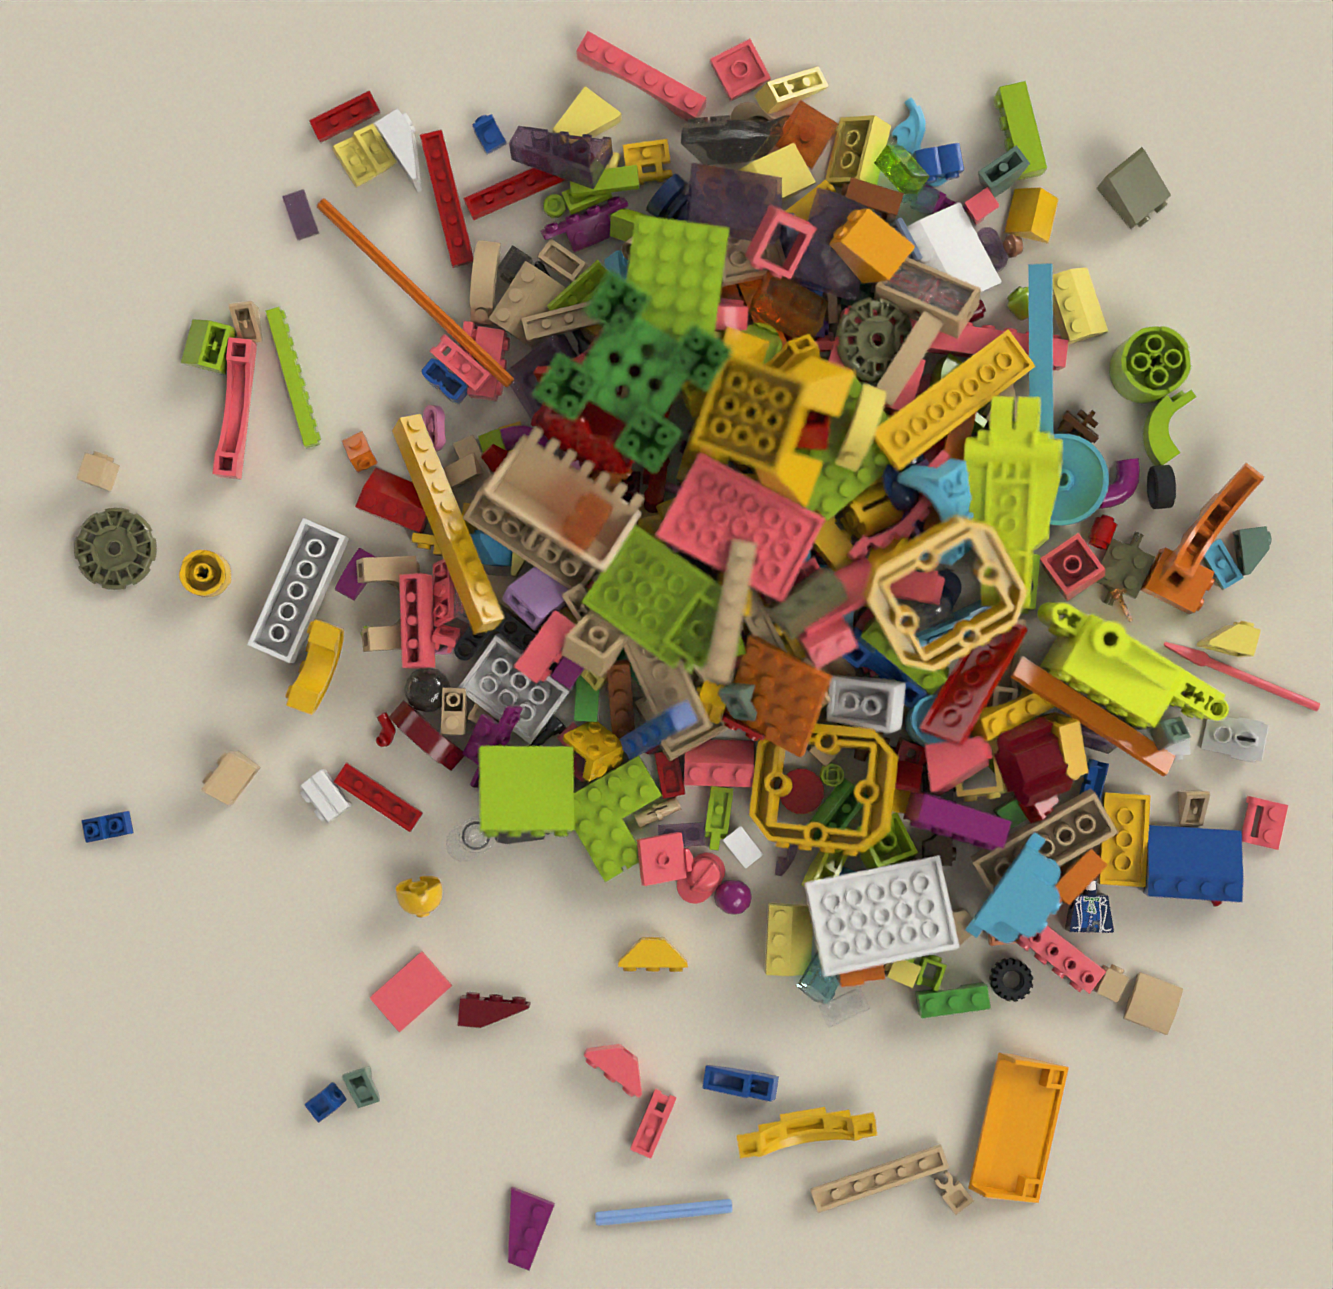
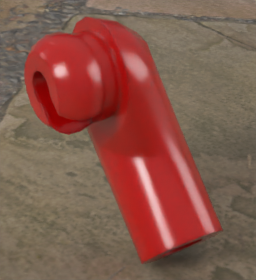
M387 712L376 717L382 727L379 737L376 738V743L380 747L389 746L396 733L395 726Z

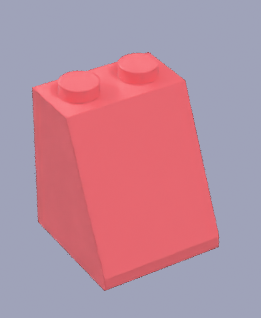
M843 617L810 636L802 632L796 637L806 658L817 669L858 647L851 629Z
M982 737L966 739L962 747L951 742L925 745L931 792L937 796L943 795L989 766V759H992L991 745L985 742Z

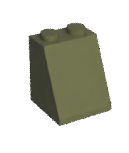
M1143 147L1110 172L1097 187V190L1130 229L1136 225L1141 227L1151 219L1148 215L1154 210L1156 213H1159L1168 205L1166 200L1171 196Z

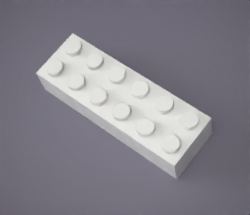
M305 518L302 519L247 645L288 663L295 664L308 635V626L315 619L350 538Z

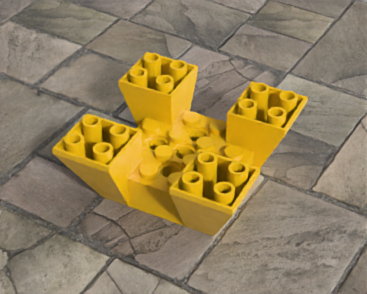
M727 326L722 342L732 348L733 351L710 386L701 415L695 418L681 460L694 464L699 453H702L727 466L729 458H735L755 466L762 486L794 503L807 507L823 464L819 460L794 452L809 408L839 417L856 371L810 356L789 373L763 365L770 341ZM762 385H764L765 392L762 396H760L759 389ZM735 400V408L731 411L730 404ZM756 408L757 415L752 419L751 412ZM777 415L778 424L774 427L772 420ZM745 431L749 433L747 441L743 439Z

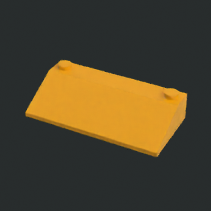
M998 1052L968 1189L987 1198L1039 1203L1069 1067Z

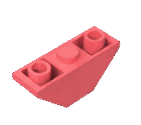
M444 559L433 564L434 626L436 627L454 619L464 610Z
M621 1044L586 1049L584 1052L585 1061L595 1069L599 1067L605 1072L603 1075L613 1083L617 1081L623 1085L622 1090L631 1097L636 1095L640 1098L642 1086L638 1057Z

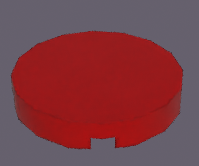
M795 769L788 772L786 775L792 781V789L788 795L780 797L781 803L787 810L796 814H807L814 811L821 804L824 797V786L821 779L808 769ZM782 780L779 784V789L782 787Z

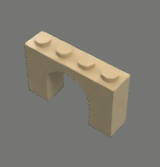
M416 556L373 557L356 560L358 583L384 582L394 586L399 592V575L420 573V565L416 561ZM401 617L392 626L361 629L363 652L402 650Z

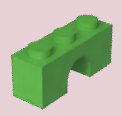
M983 982L960 985V988L938 990V992L933 989L915 991L918 1015L921 1018L991 1009L988 986Z

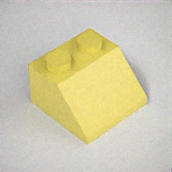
M1233 622L1232 625H1226L1198 641L1197 647L1239 658L1253 657L1261 629L1254 628V623Z

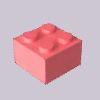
M1079 533L1040 558L1041 567L1066 601L1105 576V568Z

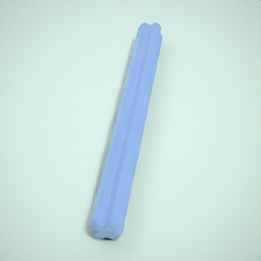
M724 1199L596 1212L595 1221L597 1226L731 1213L732 1201Z

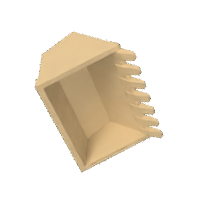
M535 427L529 438L523 435L483 491L484 497L534 529L524 545L526 549L533 545L538 534L546 538L537 550L536 555L538 557L542 556L552 541L602 573L606 570L642 514L638 507L644 500V497L637 493L630 504L621 499L627 489V485L620 482L613 493L604 488L610 478V474L603 471L595 482L587 476L594 466L592 462L586 460L580 470L572 467L571 463L577 453L569 449L564 458L560 459L554 455L560 442L552 438L546 448L540 446L537 442L543 434V430Z

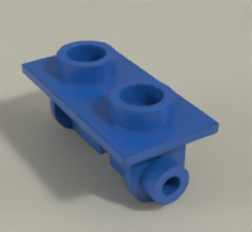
M1089 759L1087 763L1088 773L1084 774V782L1081 785L1079 795L1091 788L1100 801L1109 764Z

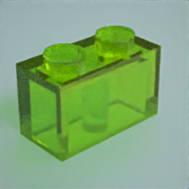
M886 145L874 162L897 190L904 194H917L930 177L903 146Z

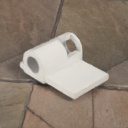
M1225 717L1219 721L1207 719L1201 749L1231 755L1233 759L1255 763L1256 760L1262 761L1269 725L1264 724L1262 721L1239 717V719Z

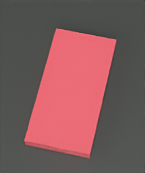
M865 556L862 560L857 559L834 572L836 577L844 584L848 600L805 628L804 632L807 636L812 635L867 603L863 593L872 565Z

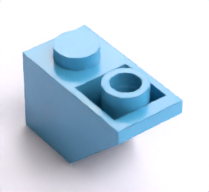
M475 530L474 534H470L483 565L512 566L513 552L481 530Z

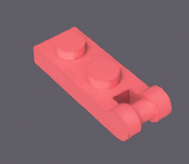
M443 334L440 338V343L436 347L433 346L430 352L477 393L492 375L449 337ZM448 347L452 350L447 356L442 354Z
M656 1088L653 1091L630 1147V1150L650 1159L654 1154L676 1101V1097L672 1095L668 1097L661 1094L662 1091ZM657 1102L665 1105L663 1111L655 1108Z

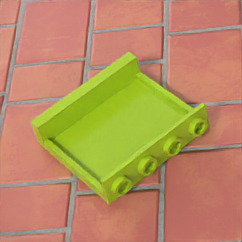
M479 747L478 833H484V837H498V833H507V837H521V833H531V837H544L545 833H554V837H567L568 833L574 831L573 747Z

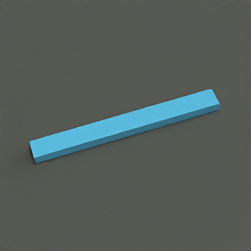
M1028 264L1029 358L1035 364V367L1029 371V397L1041 398L1040 432H1049L1054 435L1053 264Z

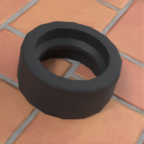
M1170 465L1151 466L1148 470L1147 495L1152 509L1172 508L1175 503L1176 480Z

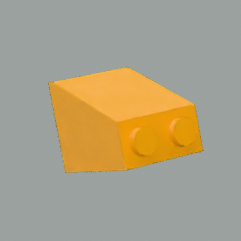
M869 208L852 211L847 217V222L834 232V238L829 243L862 283L889 281L915 248L909 240Z

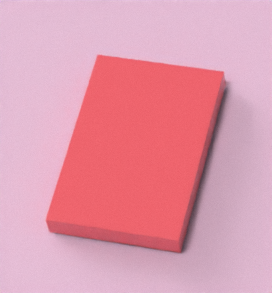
M421 951L378 989L370 999L400 1033L445 993L452 984L424 952Z

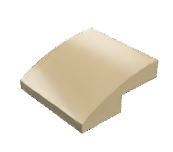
M1138 973L1132 996L1128 997L1123 1019L1167 1035L1174 1021L1183 988L1147 974Z

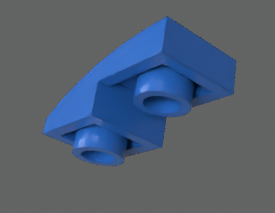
M129 811L81 820L86 843L134 833Z

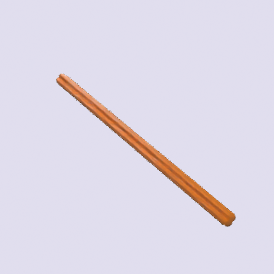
M321 199L317 204V208L503 386L509 387L513 383L514 378L332 204L326 199Z

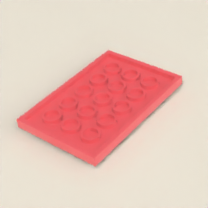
M699 453L656 537L725 574L733 540L757 544L749 586L778 602H783L825 518Z

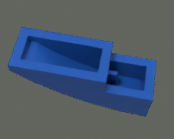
M706 1065L702 1089L771 1102L776 1099L779 1076L736 1068Z

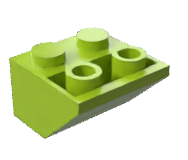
M192 319L181 364L226 375L228 337L236 338V330L226 324L210 320Z

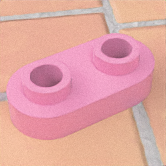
M428 405L423 412V421L435 451H440L446 442L445 414L440 406Z

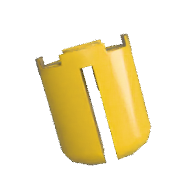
M883 482L866 488L841 509L843 517L840 518V521L849 536L854 534L859 539L857 542H859L864 535L869 537L898 523L902 519L904 511L895 509L886 494Z

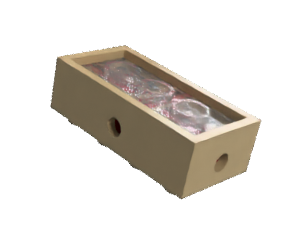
M907 257L889 281L877 283L875 300L881 298L895 303L903 314L906 313L908 318L915 321L919 320L925 310L944 322L940 329L941 332L958 339L979 306L981 288Z

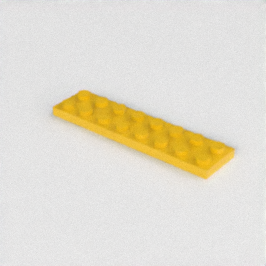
M1008 329L877 427L873 440L895 470L899 471L990 402L993 396L999 395L1035 367V364Z

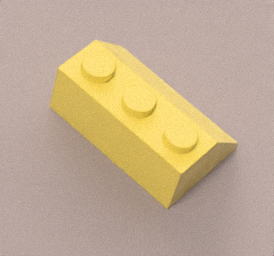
M875 115L840 117L825 178L827 182L833 186L843 188L844 183L849 184L852 177L877 185L891 125Z
M1087 267L1069 269L1053 274V313L1062 339L1068 340V345L1107 333L1108 329Z
M768 903L765 953L766 975L798 976L811 974L813 925L808 905Z

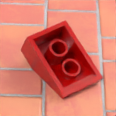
M809 408L795 448L828 450L831 414Z

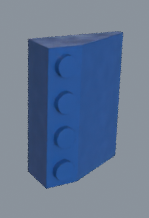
M1149 825L1145 895L1150 897L1227 902L1243 901L1242 831Z

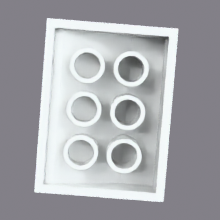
M960 202L907 226L923 257L918 262L981 288L980 294L1002 283Z
M498 633L458 688L466 689L467 697L499 721L506 706L519 705L522 707L520 720L515 725L513 732L531 744L575 685L573 684L571 689L550 677V675L544 682L540 680L538 684L514 667L525 651Z

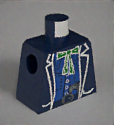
M1093 880L1083 890V893H1080L1070 903L1065 930L1069 932L1114 933L1108 895L1097 893L1096 880Z

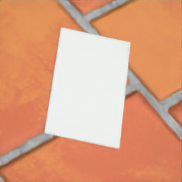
M741 826L723 839L745 869L763 855Z

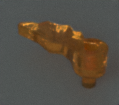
M1124 588L1112 591L1113 599L1115 601L1118 600L1129 622L1133 621L1122 596L1127 590Z

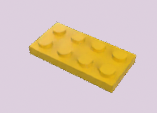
M1103 792L1102 806L1118 833L1100 843L1099 857L1108 866L1098 875V884L1146 887L1151 795Z

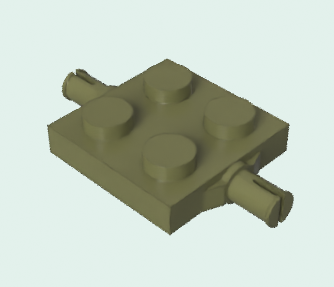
M1134 532L1130 544L1122 543L1112 538L1110 545H1108L1101 561L1105 568V576L1097 581V583L1104 585L1109 590L1103 601L1105 604L1109 602L1108 605L1113 606L1117 594H1125L1134 599L1137 598L1155 556L1143 552L1139 548L1140 542L1144 537L1143 534Z

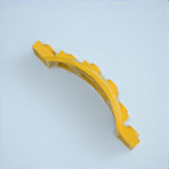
M825 1107L779 1114L780 1121L759 1124L758 1132L736 1135L740 1158L762 1157L782 1148L808 1142L825 1140L857 1141L862 1138L877 1136V1127L874 1112L851 1116L849 1109L826 1113Z

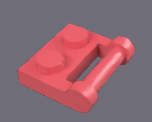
M1247 796L1246 803L1248 805L1242 828V842L1279 850L1288 805ZM1257 805L1262 806L1256 835L1251 837Z

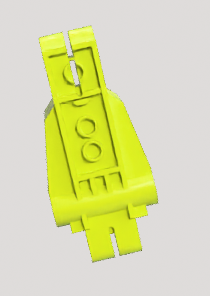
M993 396L990 431H978V437H967L965 442L964 461H966L969 490L971 493L969 513H973L974 520L986 522L994 528L1027 591L1022 608L1029 609L1033 550L1039 549L1049 540L1050 519L1061 478L1062 439H1055V435L1049 432H1040V397H1018L1017 419L1014 421L1015 397ZM991 567L984 569V576L990 573ZM981 582V605L992 607L1001 602L994 586L985 585Z
M1046 602L1038 608L1037 617L1039 621L1049 627L1048 632L1057 636L1040 667L1058 680L1068 683V686L1079 693L1081 691L1086 694V698L1092 702L1104 705L1110 713L1117 716L1119 714L1125 718L1124 721L1134 727L1139 726L1143 729L1146 727L1156 728L1168 705L1180 707L1182 709L1180 712L1192 719L1195 717L1199 720L1204 718L1219 721L1228 715L1229 706L1224 700L1225 694L1127 635L1124 627L1119 623L1104 621L1093 613L1087 616L1067 603Z

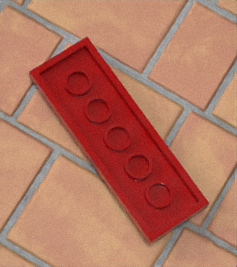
M1016 623L1011 626L1009 631L993 636L988 643L974 647L966 656L958 659L919 727L922 732L961 747L963 746L1028 631L1026 626Z

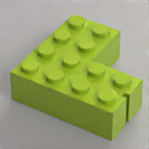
M640 756L633 758L574 793V829L605 882L621 874L624 871L623 866L629 869L639 863L637 842L623 818L662 796Z

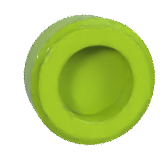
M558 194L548 195L543 202L544 212L551 218L561 217L566 210V203L563 197Z

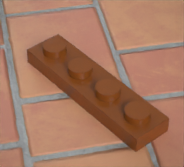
M616 660L607 671L612 734L619 739L635 730L630 660Z

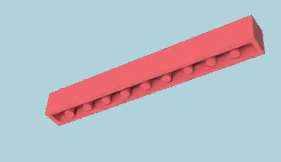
M848 306V308L841 312L840 320L844 314L847 315L851 306ZM873 310V316H878L876 310ZM858 317L854 320L856 324L862 322ZM891 317L888 321L894 325L896 320ZM909 318V320H910V322H911V324H912V326H913V328H914V326H915V324L917 323V321H915V320ZM968 322L958 339L939 331L927 352L943 355L951 353L953 356L971 358L1009 329L1029 356V331L1023 334L1017 333V329L1004 328L1002 331L995 330V326L992 325L974 327L973 323ZM876 333L872 337L873 344H881V337ZM1053 334V370L1059 371L1066 367L1068 340L1061 339L1060 335ZM900 335V343H903V335Z

